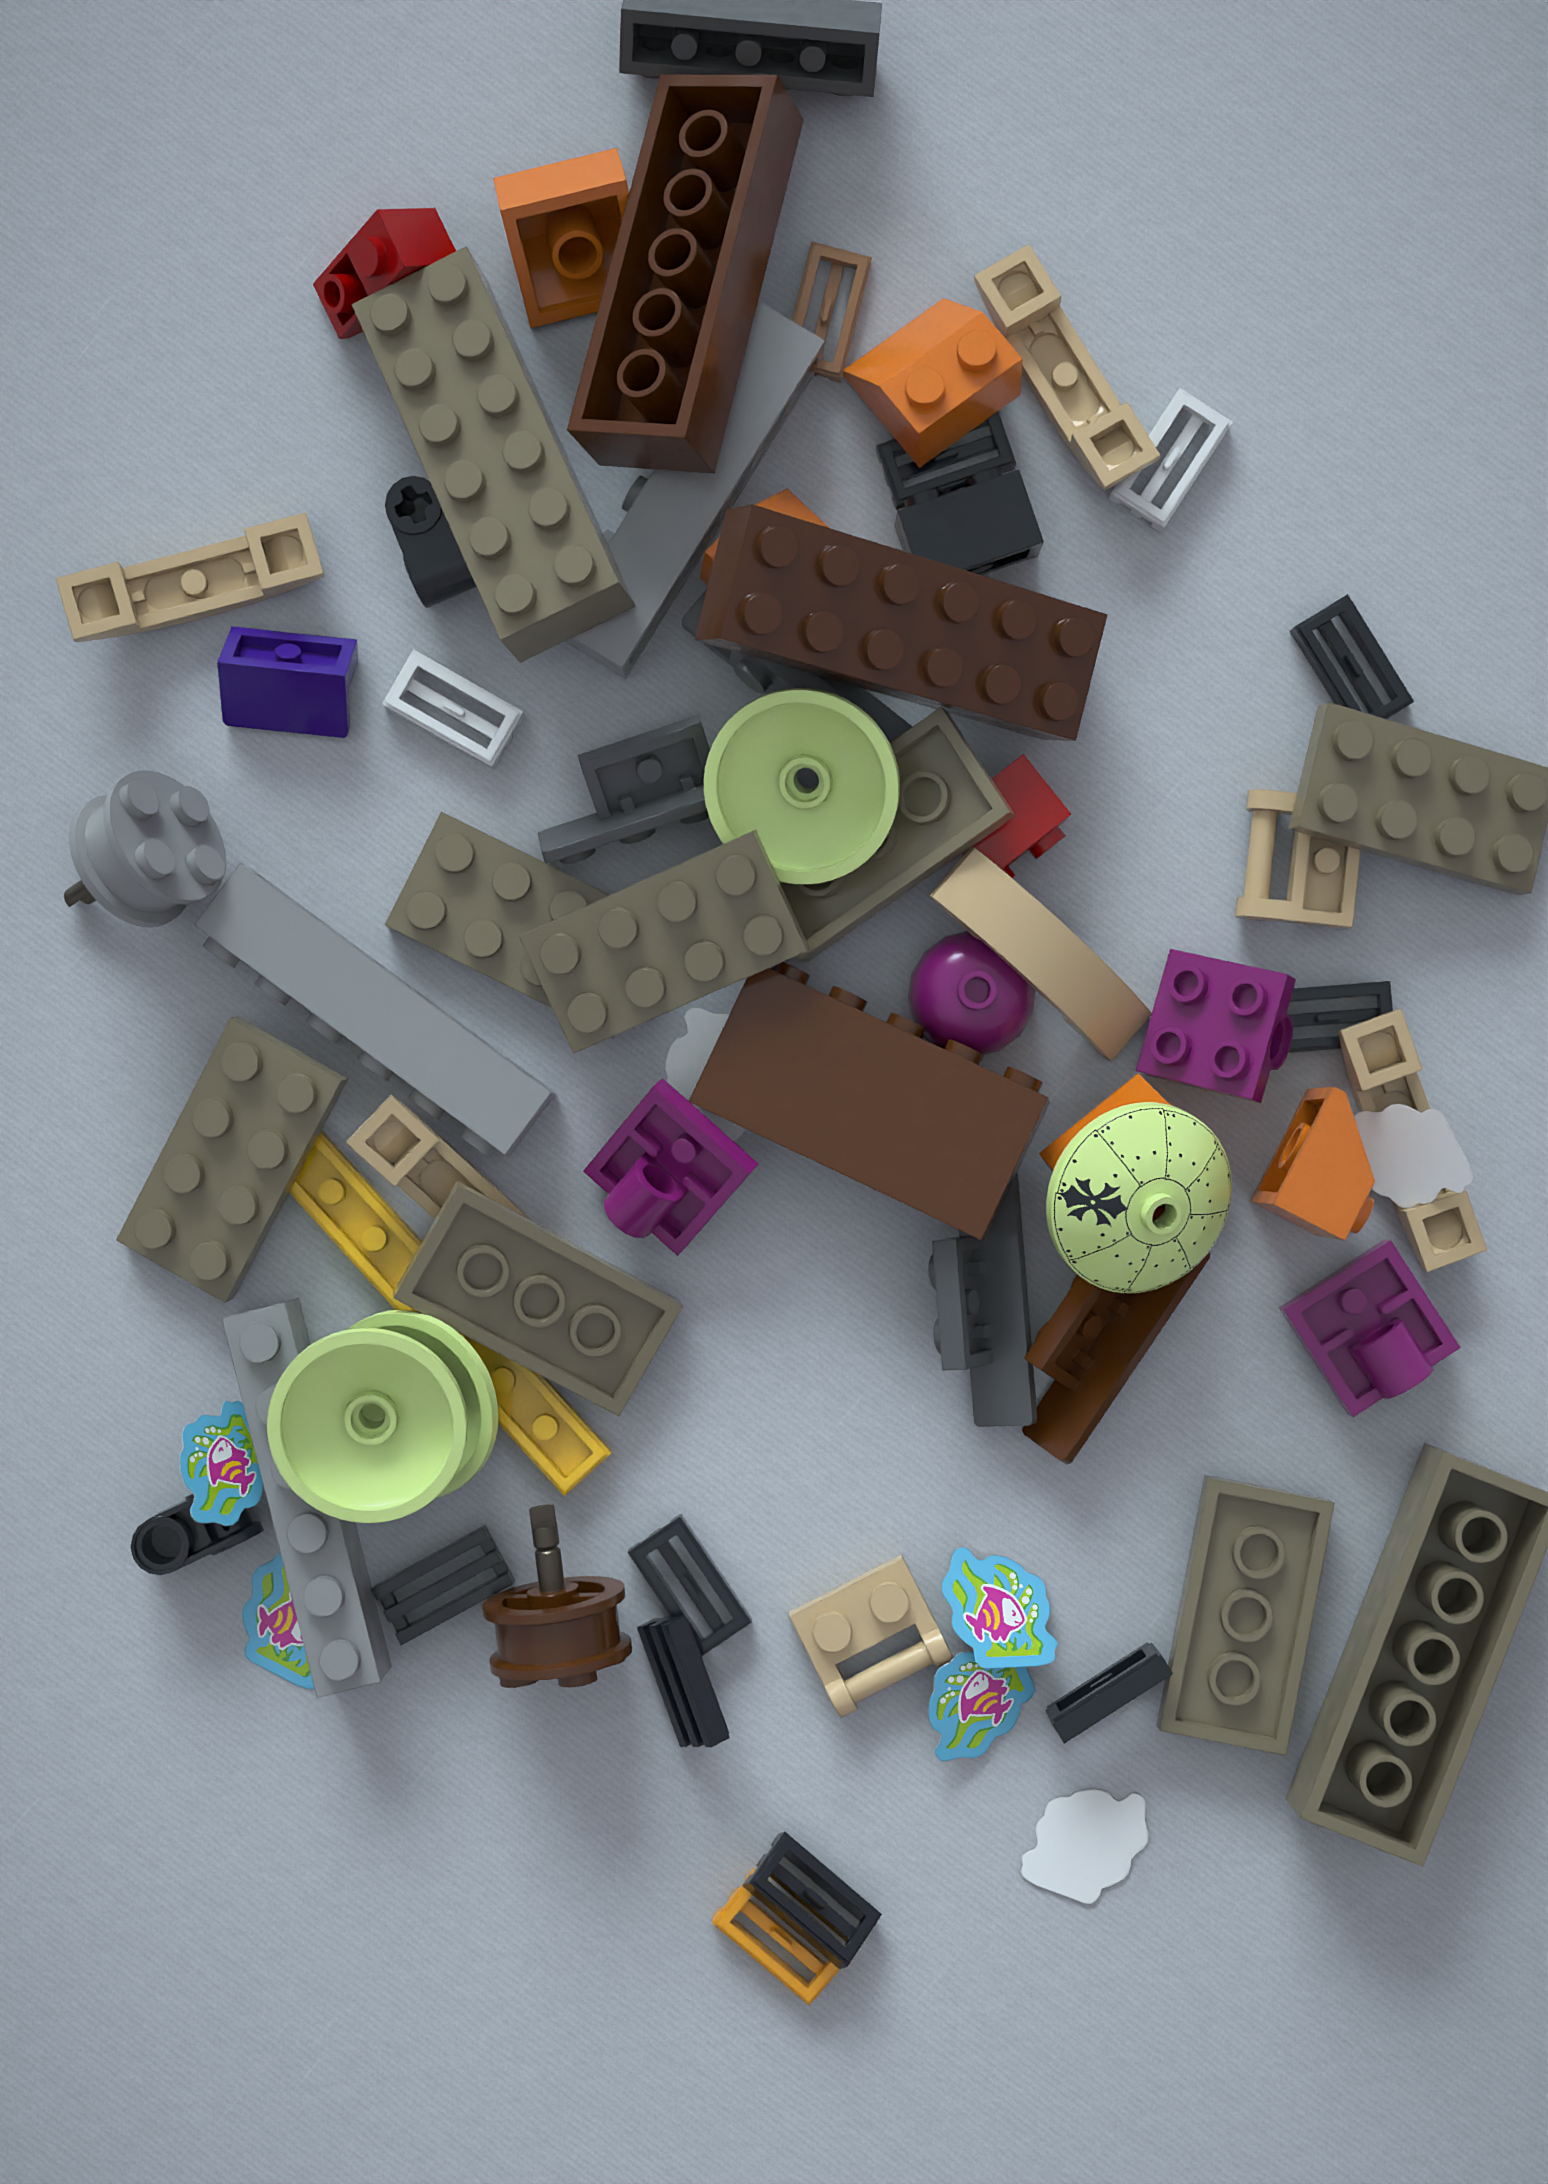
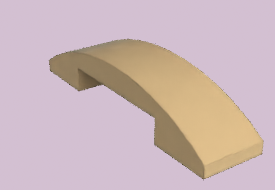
M1030 244L974 275L975 285L993 323L1023 358L1022 376L1068 448L1100 488L1106 491L1158 461L1160 453L1128 402L1123 405L1120 404L1061 309L1062 296Z
M302 513L244 528L246 536L122 568L119 562L56 578L73 640L75 642L114 638L207 618L278 596L324 577L307 514Z
M971 847L929 895L974 938L983 941L1065 1017L1063 1020L1105 1059L1112 1061L1151 1016L1152 1013L1138 996L1093 950L1027 890L976 848Z
M1402 1009L1391 1011L1338 1031L1348 1077L1359 1112H1382L1392 1104L1405 1105L1420 1113L1430 1109L1417 1071L1423 1070ZM1443 1188L1431 1203H1418L1409 1209L1402 1208L1392 1201L1407 1238L1425 1272H1430L1487 1251L1466 1190L1462 1193H1457Z
M392 1094L346 1141L355 1152L394 1187L396 1185L400 1187L434 1219L437 1217L455 1183L459 1181L531 1220L472 1163Z

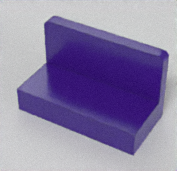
M231 626L217 662L223 723L233 727L338 738L347 737L350 730L349 687L358 663L357 639Z

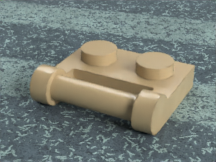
M1264 789L1248 790L1246 811L1252 812L1244 896L1237 897L1235 917L1246 920L1276 921L1341 929L1353 927L1361 850L1294 831L1287 900L1269 899L1277 815H1292L1297 793Z
M902 1554L789 1612V1617L840 1718L858 1710L856 1703L933 1663H935L938 1669L950 1663L954 1658ZM914 1624L916 1625L923 1639L922 1641L846 1680L844 1679L837 1666L838 1663Z

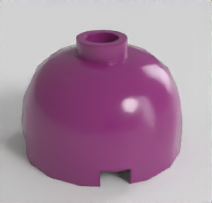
M968 931L943 937L923 953L911 974L908 1002L913 1021L926 1028L923 1034L929 1042L945 1049L948 1040L951 1039L983 1055H988L1001 1051L1022 1034L1033 1015L1036 990L983 941L974 938Z

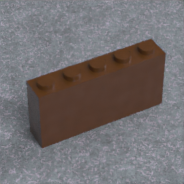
M785 962L747 977L689 1102L985 1242L1050 1104L1047 1096L1038 1093L1043 1082L1007 1066L1003 1076L980 1066L984 1057L983 1054L954 1040L949 1039L945 1049L921 1038L926 1028L898 1014L891 1012L886 1022L863 1012L868 1003L866 1000L844 989L833 986L829 995H826L808 987L806 984L810 975Z

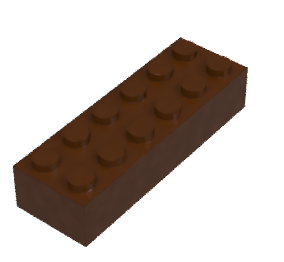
M660 74L567 431L599 466L715 474L804 121L778 75Z
M751 504L727 509L725 512L695 640L933 709L942 707L948 713L1041 740L1076 741L1108 614Z

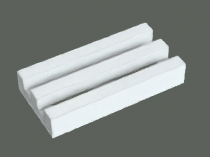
M1179 388L1149 434L1155 447L1157 448L1182 408L1193 415L1141 495L1136 494L1130 488L1142 471L1140 470L1118 483L1109 497L1117 505L1122 503L1130 508V513L1137 518L1144 517L1152 522L1151 527L1159 532L1163 531L1233 423L1181 388ZM1202 423H1207L1214 429L1162 509L1153 505L1151 501Z
M414 649L382 703L388 710L492 769L496 768L500 761L499 756L503 749L508 747L513 738L514 730L517 725L520 726L525 717L524 712ZM418 669L504 717L500 727L498 728L414 680L413 678ZM407 691L492 739L488 748H484L402 701L401 699Z

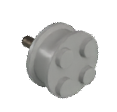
M143 770L124 776L111 787L107 795L96 797L86 803L75 814L69 832L71 856L81 880L64 892V900L68 907H71L79 900L85 904H92L98 901L111 914L129 924L140 927H159L178 917L188 904L200 902L213 894L220 886L225 875L226 855L221 834L210 814L209 805L204 795L197 789L184 786L167 775Z

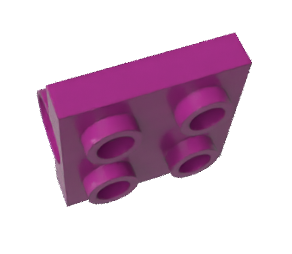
M1170 949L1136 1071L1144 1075L1261 1103L1270 1070H1278L1283 1065L1290 1050L1293 1037L1292 1018L1287 1014L1296 979L1280 972Z
M662 1078L650 1089L583 1172L608 1193L604 1201V1211L609 1220L619 1230L634 1238H645L652 1233L678 1256L759 1164Z
M1384 1239L1279 1307L1340 1404L1351 1417H1355L1383 1398L1390 1399L1415 1387L1433 1372L1432 1366L1461 1348L1392 1241Z

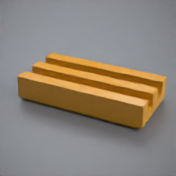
M754 1868L746 1875L745 1880L755 1872ZM742 1885L739 1888L736 1887L728 1897L727 1903L722 1908L720 1907L712 1916V1924L810 2006L840 1969L829 1960L827 1962L823 1961L750 1899L752 1894ZM739 1911L744 1913L816 1974L810 1982L734 1919L735 1915Z

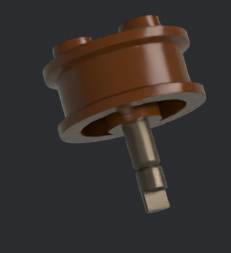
M551 1504L535 1506L529 1509L533 1544L537 1549L535 1551L538 1582L504 1590L489 1597L482 1604L484 1618L495 1625L498 1648L489 1659L490 1670L493 1675L499 1677L500 1686L505 1688L523 1687L534 1684L539 1680L558 1679V1685L561 1687L585 1686L597 1681V1670L620 1664L632 1653L631 1637L624 1632H620L617 1604L622 1602L626 1596L624 1583L618 1579L601 1576L564 1578L561 1549L558 1547L560 1541L555 1507Z

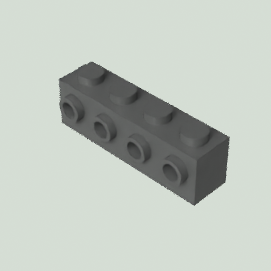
M623 0L620 22L619 73L642 75L656 79L660 78V74L778 75L786 90L824 92L838 96L874 97L882 3L856 0Z

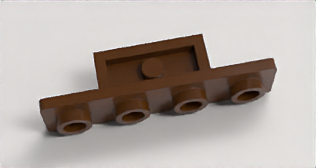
M1210 1252L1197 1266L1180 1279L1169 1285L1147 1292L1119 1293L1108 1291L1089 1283L1077 1274L1072 1282L1071 1289L1050 1320L1038 1331L1035 1342L1024 1357L1025 1360L1055 1379V1381L1037 1406V1422L1024 1426L1022 1429L1023 1434L1061 1462L1071 1464L1210 1259Z

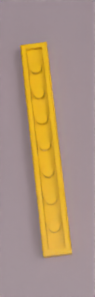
M321 1130L289 1193L395 1310L419 1312L394 1299L393 1291L422 1240ZM459 1333L475 1349L489 1372L498 1402V1424L563 1496L570 1492L612 1453L613 1450L547 1378Z

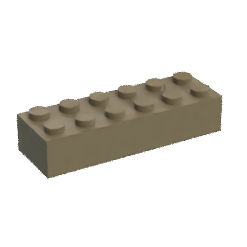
M467 246L352 304L498 637L516 659L521 663L635 607L634 601L489 282Z
M1424 1443L1286 1796V1800L1301 1819L1419 1866H1424L1548 1548L1547 1491Z

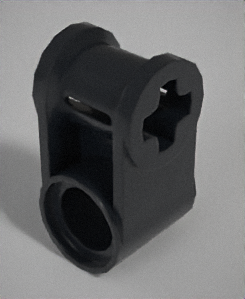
M409 476L401 478L394 483L386 495V514L402 550L403 561L409 578L424 607L429 608L475 588V582L430 481L423 477ZM418 498H422L429 504L424 509L426 520L421 523H417L410 517L415 512L413 501Z
M192 1493L185 1497L186 1500L160 1511L139 1525L132 1536L130 1548L134 1561L141 1569L149 1574L164 1575L172 1573L211 1554L213 1556L263 1532L264 1528L260 1521L252 1520L247 1508L242 1511L234 1525L224 1526L215 1522L198 1523L192 1518L190 1508L194 1501V1494ZM166 1526L177 1533L181 1543L177 1556L165 1557L155 1550L152 1544V1533L155 1527Z

